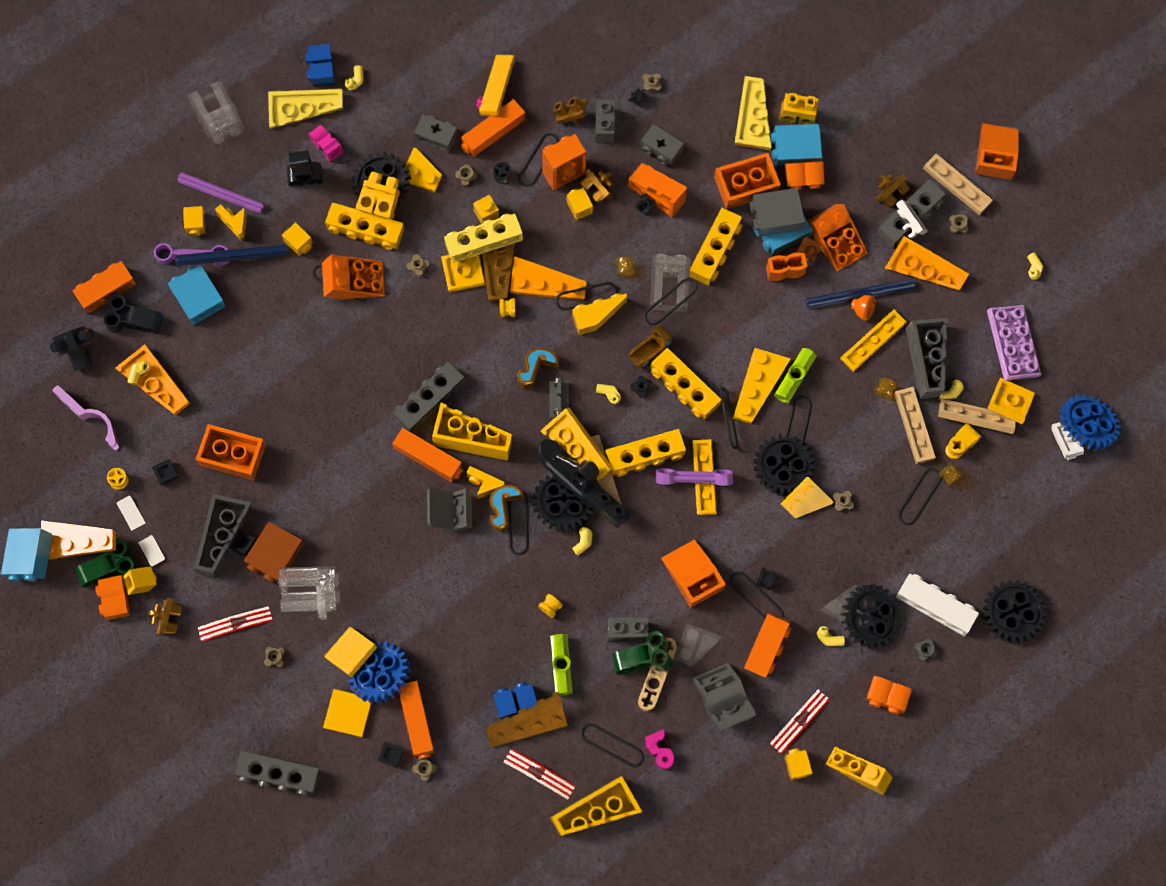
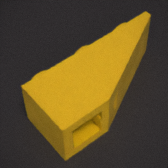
M618 293L612 295L609 299H597L592 304H580L575 309H572V316L578 334L583 335L598 330L627 302V294L621 295Z
M837 747L834 748L826 763L831 768L884 795L892 780V776L886 769Z

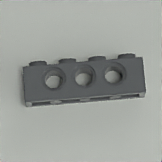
M929 179L907 202L919 219L925 222L932 215L930 212L934 208L938 210L943 205L945 193ZM921 201H925L929 205L925 206L921 203ZM899 208L878 228L876 233L892 249L899 245L904 236L909 232L912 233V228L908 230L896 228V225L903 227L906 224H911L907 219H903L899 215Z
M449 362L445 365H440L435 371L436 374L431 378L425 379L418 391L414 390L404 404L401 403L395 408V420L407 431L413 433L440 407L441 403H444L465 383L464 376ZM439 381H445L447 383L443 387L437 386V383ZM426 394L433 395V397L430 400H425L423 398ZM412 407H418L419 411L416 413L410 412V409Z
M240 751L234 775L239 777L238 781L250 783L253 780L257 781L258 785L270 788V785L278 786L280 791L289 792L290 789L297 790L298 795L309 797V793L315 795L320 770L315 767ZM262 766V773L253 775L254 767ZM275 770L282 771L280 779L274 780L272 778ZM300 774L302 776L301 782L293 784L292 777Z

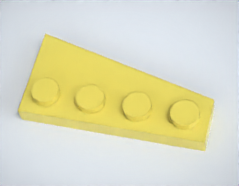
M745 76L734 145L771 151L764 81L761 78Z
M342 89L268 92L270 129L343 109Z

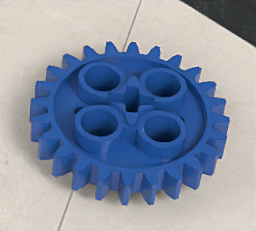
M1085 394L1081 398L1079 395H1076L1075 398L1071 397L1066 401L1060 410L1061 415L1059 416L1062 419L1060 425L1065 426L1063 431L1069 432L1067 437L1073 436L1074 443L1079 441L1080 447L1086 444L1088 450L1093 446L1095 451L1099 447L1102 450L1105 447L1109 448L1117 440L1121 428L1117 424L1120 420L1114 419L1117 414L1110 412L1112 407H1105L1106 402L1101 404L1100 398L1095 401L1092 395L1087 399Z
M378 641L377 649L348 681L351 685L350 689L364 702L368 701L370 704H373L375 700L380 704L381 699H383L387 703L389 696L393 699L395 698V692L401 694L400 686H407L403 681L410 679L406 674L411 672L408 667L410 664L407 660L408 656L400 647L397 648L394 643L390 645L385 641L383 645Z

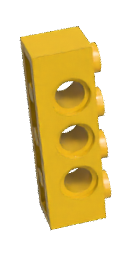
M332 203L325 221L326 228L333 234L342 233L350 239H363L367 244H380L388 250H392V248L398 249L404 232V225L401 222L336 203ZM344 221H351L348 225L342 224ZM362 226L369 227L367 230L360 229ZM386 231V234L378 235V232Z
M721 208L689 270V277L708 286L711 280L715 282L719 274L717 269L719 265L723 266L727 258L725 255L727 249L731 250L734 245V235H739L743 227L740 224L741 216ZM727 230L729 234L725 235L722 234L720 231ZM718 245L721 247V249L715 250L713 249V246ZM711 261L713 265L708 266L704 262Z
M668 348L651 363L650 369L654 377L657 379L661 378L669 391H674L679 395L678 399L684 405L688 404L696 417H701L705 420L720 406L721 399ZM671 369L674 370L676 374L668 375L666 371ZM685 382L689 387L682 388L679 384ZM699 395L703 400L695 401L693 397Z
M676 429L605 450V455L613 468L611 471L612 476L622 477L631 470L638 472L652 464L653 466L662 465L665 463L664 461L672 459V461L680 460L685 455L686 449L680 431ZM661 446H667L669 448V451L661 452L659 448ZM648 451L651 456L644 458L641 453ZM629 456L633 461L625 463L622 459Z

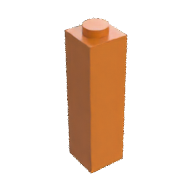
M513 99L500 109L498 116L491 115L461 137L462 149L465 153H470L473 157L522 123L525 120L524 110Z
M404 428L401 429L392 443L393 449L451 483L454 479H458L463 472V469H461L462 463Z
M417 681L406 683V687L400 686L399 689L401 690L400 699L413 755L421 760L431 757L430 754L434 753L419 686Z

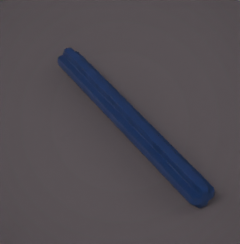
M286 244L182 254L176 255L175 261L177 266L285 256L288 255V247Z
M911 278L806 299V306L808 309L853 301L864 295L876 297L915 289V281Z

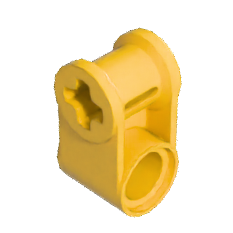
M968 423L965 424L949 441L945 450L946 455L951 459H958L977 443L981 435Z

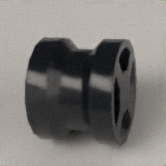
M506 162L497 163L493 168L494 180L499 184H506L511 180L512 172L510 165Z
M762 567L755 585L765 586L770 591L777 572H769L766 568Z

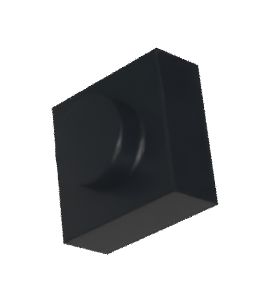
M170 459L152 467L161 486L178 478Z
M241 532L230 548L233 552L247 556L257 539Z
M384 742L378 762L397 768L404 748Z

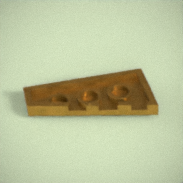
M498 229L496 232H497V233H504L505 230H504V229ZM480 235V239L487 238V235ZM515 243L482 254L489 302L508 299Z
M559 691L552 693L553 696L546 700L541 699L537 701L536 705L528 709L523 708L519 710L518 714L511 718L507 716L486 727L490 748L567 726Z

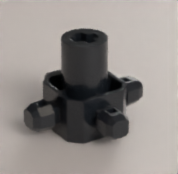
M85 325L52 337L53 342L49 347L52 352H58L59 355L67 353L74 371L92 365L85 346L92 343L91 339L94 337V331L91 328L86 329Z

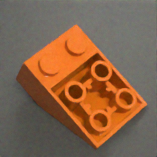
M982 123L975 174L1012 180L1017 167L1019 129Z
M835 204L807 220L813 230L812 237L815 241L821 243V250L837 272L868 254L844 204Z
M330 255L322 262L324 298L343 300L385 296L383 261Z
M695 539L661 558L690 608L725 588L726 584L716 567Z

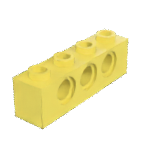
M505 214L499 219L487 220L481 225L468 226L463 231H453L444 236L445 245L452 263L523 240L522 231L515 214ZM498 229L505 230L504 233H497L496 231ZM482 234L487 235V238L480 239L478 237ZM464 240H468L470 242L467 245L461 244V242Z

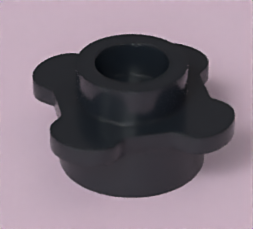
M639 88L630 94L632 97L628 101L632 100L636 104L647 97L644 93L646 89L641 91Z
M642 194L635 207L640 213L649 216L657 203L655 200L648 198L647 194Z
M638 376L637 381L630 385V389L635 391L640 398H644L648 391L653 389V384L648 383L644 376Z

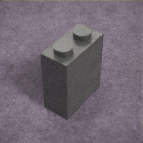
M798 188L753 195L752 202H750V211L755 215L753 225L754 229L758 230L759 236L803 229L805 220Z

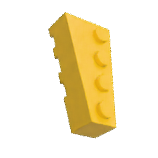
M441 403L432 441L435 447L508 461L512 446V434L490 424L486 425L477 418L466 416L463 412L457 409L453 410L447 407L446 404Z
M621 776L550 818L559 834L565 835L642 811Z

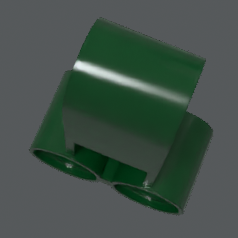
M116 540V549L124 546L122 553L116 554V550L109 551L75 568L83 588L91 586V583L93 585L98 583V580L110 578L119 573L124 576L128 571H123V567L128 563L131 564L129 570L138 569L136 563L129 558L131 551L124 541Z
M653 631L647 636L646 643L613 653L612 657L616 674L626 675L653 666L662 672L670 670L673 660L665 652L669 647L668 640L660 632ZM661 639L660 644L654 646L655 641ZM665 657V661L662 664H658L659 660Z

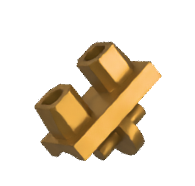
M573 97L570 98L567 105H564L561 101L555 103L553 111L557 114L556 122L562 124L573 121L576 125L581 124L583 117L586 116L588 101Z
M590 169L585 172L587 176L580 183L587 191L594 185L598 188L591 195L598 204L606 198L610 200L614 197L604 186L605 184L609 188L613 186V183L610 181L613 175L610 172L606 174L602 170L598 172L600 179Z
M891 174L887 177L881 175L878 178L880 184L877 188L882 191L874 199L877 202L882 201L887 207L893 206L898 200L892 193L896 191L902 196L910 189L905 182L907 177L904 174L900 177L897 176L892 182L891 180L894 177Z
M167 598V600H164L162 612H160L161 605L156 604L154 611L149 610L147 613L148 616L152 617L151 624L157 625V621L160 619L156 635L175 634L177 631L178 623L168 620L169 615L180 616L182 605L173 602L171 598Z

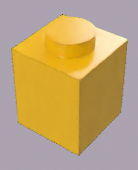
M584 188L574 189L567 194V203L576 220L593 213V205Z
M490 195L473 203L474 212L481 224L487 220L499 218V210Z
M184 207V229L186 234L192 237L206 234L203 207Z
M296 223L282 234L284 242L299 256L302 253H307L312 247L311 237Z
M151 566L129 570L123 576L127 594L148 592L156 585V575L153 573Z
M800 748L788 751L789 754L785 756V761L791 781L811 776L812 770L806 750L801 751Z

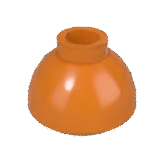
M864 295L854 299L851 309L855 310L856 315L860 319L867 321L873 314L875 298L872 295Z

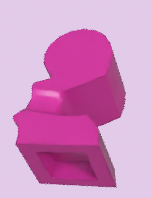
M318 126L308 134L318 149L322 148L324 156L329 162L343 153L341 145L335 138H332L331 134L323 126Z
M664 729L645 737V748L650 752L651 756H656V765L663 770L670 768L674 761L671 749L659 748L657 746V742L662 741L664 738Z

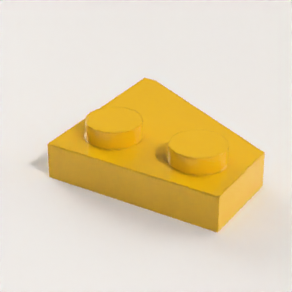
M413 148L405 166L410 170L407 174H410L412 177L407 181L412 185L435 193L442 174L417 148Z
M807 476L781 505L794 518H798L831 505L834 502Z

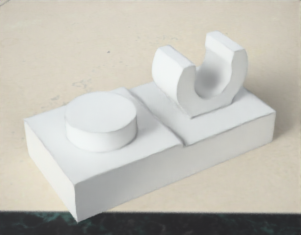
M901 200L896 204L899 208V215L911 223L903 226V230L912 228V233L908 235L909 238H914L917 233L924 235L928 232L907 201Z
M1060 423L1052 424V432L1065 459H1075L1076 456L1084 454V449L1080 447V442L1074 443L1073 436L1067 437L1069 432L1063 431L1065 426L1060 425Z

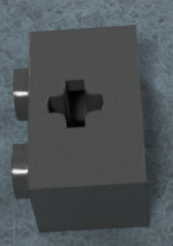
M596 100L595 142L614 143L615 100Z
M423 114L414 132V137L418 142L449 153L457 136V127L450 122L439 121L432 115L426 116Z
M653 124L642 138L640 148H642L646 155L656 157L657 161L662 165L667 164L671 167L683 151L684 143Z
M648 617L608 618V642L647 641Z

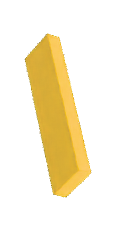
M496 55L480 106V115L498 116L515 61L513 55Z
M892 310L840 359L854 372L903 328L907 321L895 310Z
M712 439L693 440L694 471L714 472ZM695 483L697 516L716 515L715 484Z

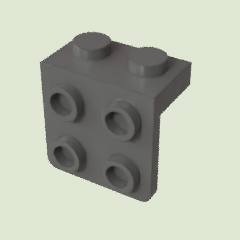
M435 488L428 489V525L454 532L472 528L471 490L463 489L456 492H448Z

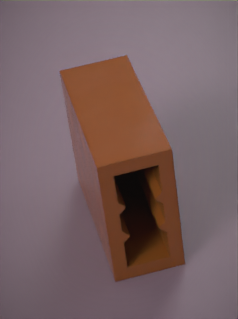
M268 521L244 560L247 565L246 569L254 574H257V572L263 574V578L272 584L274 581L280 584L304 543L298 537Z

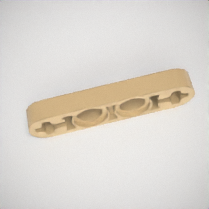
M666 638L673 650L668 651V655L673 660L677 645L673 639ZM655 666L650 667L638 699V706L641 710L651 711L655 707L668 671L662 672L657 670ZM657 679L660 683L657 689L650 688L648 685L649 680ZM645 689L650 693H656V696L652 694L650 702L653 704H649L647 707L641 701L647 698L648 692H644Z

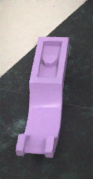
M58 385L52 390L83 421L89 418H98L105 421L108 426V434L105 440L115 451L119 449L114 426L104 413L94 409L84 410Z

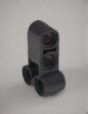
M308 150L289 152L290 165L287 166L288 186L314 185V183L318 185L323 183L322 164L320 162H312Z
M115 294L110 297L109 306L112 311L106 313L103 318L109 332L118 333L125 327L148 333L152 331V334L159 333L163 314L128 305L125 297L121 294ZM117 303H123L121 307L115 308V305ZM112 320H118L115 325H109Z

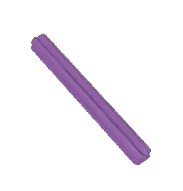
M183 172L178 176V182L259 214L264 210V204Z

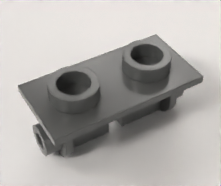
M555 378V381H550V418L557 417L564 409L569 408V381H563V378Z

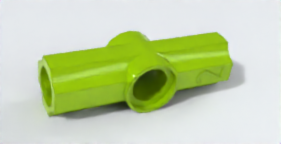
M802 348L796 360L789 368L788 373L774 394L781 402L789 403L817 357L812 350ZM791 373H798L800 378H793Z
M556 634L550 636L555 692L559 691L560 696L573 694L568 635ZM558 661H565L567 667L559 669L556 667V663Z

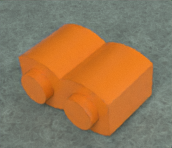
M823 162L785 164L786 186H790V189H802L801 186L809 185V189L820 188V184H824Z
M793 253L787 257L781 255L773 256L768 259L766 265L767 276L770 281H780L786 277L799 278L805 275L807 269L804 253Z
M119 575L98 580L96 594L98 598L101 597L102 604L99 605L100 615L104 616L107 621L130 616L123 576Z
M874 676L866 701L874 708H887L891 714H903L912 689Z

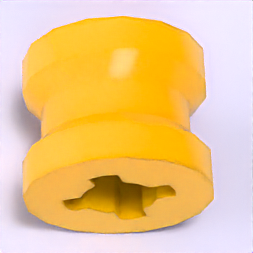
M515 298L510 300L500 299V317H505L506 315L515 317Z
M114 468L107 474V481L113 489L122 490L127 487L129 478L123 469Z
M547 594L546 600L540 603L538 607L549 617L554 618L555 612L561 609L563 605L554 596Z

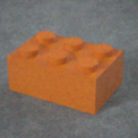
M576 134L567 135L560 142L549 144L542 150V173L553 190L585 175L586 151Z
M769 153L722 166L715 170L714 178L726 210L752 202L753 195L780 190L781 184Z
M208 424L196 461L201 467L254 481L266 444L261 438Z

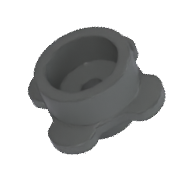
M926 639L922 643L917 642L914 646L915 650L919 653L921 661L937 655V650H935L931 639Z

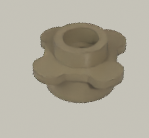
M658 73L643 75V89H646V91L661 89V84L659 83L660 75Z
M464 165L459 171H456L455 177L462 181V185L467 186L471 180L477 178V173L473 172L470 165Z
M952 215L949 218L951 222L950 231L953 233L957 231L966 233L968 231L967 216Z
M415 254L412 257V261L407 263V269L412 270L417 276H421L425 268L429 266V262Z
M850 491L840 494L838 492L834 493L833 499L835 500V509L837 511L853 508L854 503L851 501L852 494Z
M266 648L264 664L268 667L271 665L283 666L284 649Z
M428 758L421 759L417 765L413 766V772L419 774L423 781H427L431 773L437 770L436 765L431 764Z

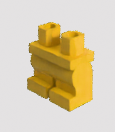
M786 93L782 102L779 121L795 123L796 118L799 117L798 124H814L818 99L813 96L805 97L794 93Z
M371 172L368 181L364 180L355 209L394 220V211L400 191L397 190L399 180L388 176L386 186L380 184L383 175Z

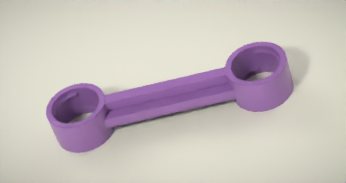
M161 243L155 247L154 256L159 263L169 264L175 260L176 255L228 249L222 245H217L212 250L172 249L169 244ZM162 249L170 250V256L166 259H160L158 253ZM229 261L215 262L214 264L217 266H225L226 264H228Z
M662 468L656 470V483L664 485L674 484L675 482L714 483L727 486L733 484V471L726 469L715 470L714 472L675 471L674 469Z

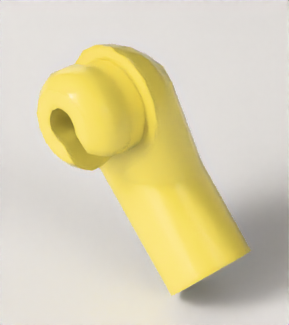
M355 66L354 77L345 81V86L349 90H356L364 82L362 66Z
M1034 252L1027 256L1032 264L1028 275L1031 279H1038L1041 276L1043 264Z
M143 360L134 364L131 367L127 383L137 385L139 376L149 371V362Z
M960 380L952 381L949 391L942 392L939 396V401H941V398L946 400L957 399L963 391V383Z
M597 384L596 393L606 394L612 404L620 402L621 396L614 386Z
M582 527L579 530L581 536L580 543L572 548L577 556L592 544V531L587 527Z
M821 626L818 629L817 636L826 646H844V636H832L825 626Z

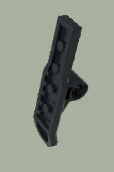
M545 438L538 444L537 458L550 473L579 499L591 504L616 528L620 527L630 518L631 513L600 486L597 481L599 469L592 461L582 462L581 464L577 463L561 448L556 440Z

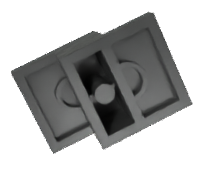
M728 663L692 678L695 687L701 694L707 714L719 731L729 729L735 724L745 722L756 716L754 708L747 700L740 678Z

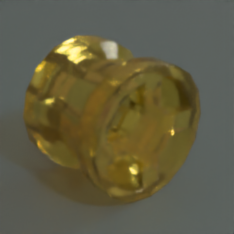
M626 256L615 260V264L618 267V277H629L636 273L632 257Z
M880 378L878 382L879 387L875 389L874 393L878 397L891 400L893 397L892 392L896 390L897 383L888 378Z
M954 463L948 465L938 474L946 480L948 487L963 476L961 472L957 471Z

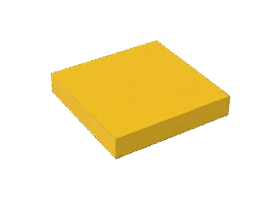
M449 255L441 256L449 293L485 286L479 255L455 263L451 262Z
M1000 378L987 409L1023 424L1035 393Z
M349 627L324 657L352 678L377 649V646L352 627Z
M334 689L323 728L362 738L371 704L368 701L364 702L355 694Z

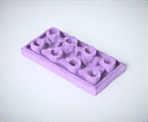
M1024 305L989 308L987 313L1004 381L1040 377L1041 371Z

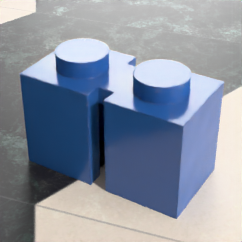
M330 44L308 46V53H305L306 64H310V70H307L308 81H312L313 87L334 85Z
M527 682L516 685L514 690L503 688L497 690V694H493L500 720L507 716L513 717L517 715L513 700L514 695H516L520 710L523 708L528 709L536 705L537 702L532 684L527 685Z

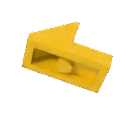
M220 204L215 208L217 216L241 241L244 240L247 218L245 208L234 216L229 208L225 209Z
M471 466L467 471V478H469L471 483L475 485L482 484L477 493L478 499L491 495L496 488L505 485V482Z

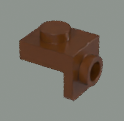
M804 237L797 253H804L807 261H814L819 255L821 243L809 237Z

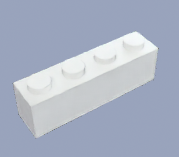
M909 574L896 598L965 636L979 614L975 611V608L969 604H962L952 594L946 595L941 592L938 586L925 583L922 577L916 574Z

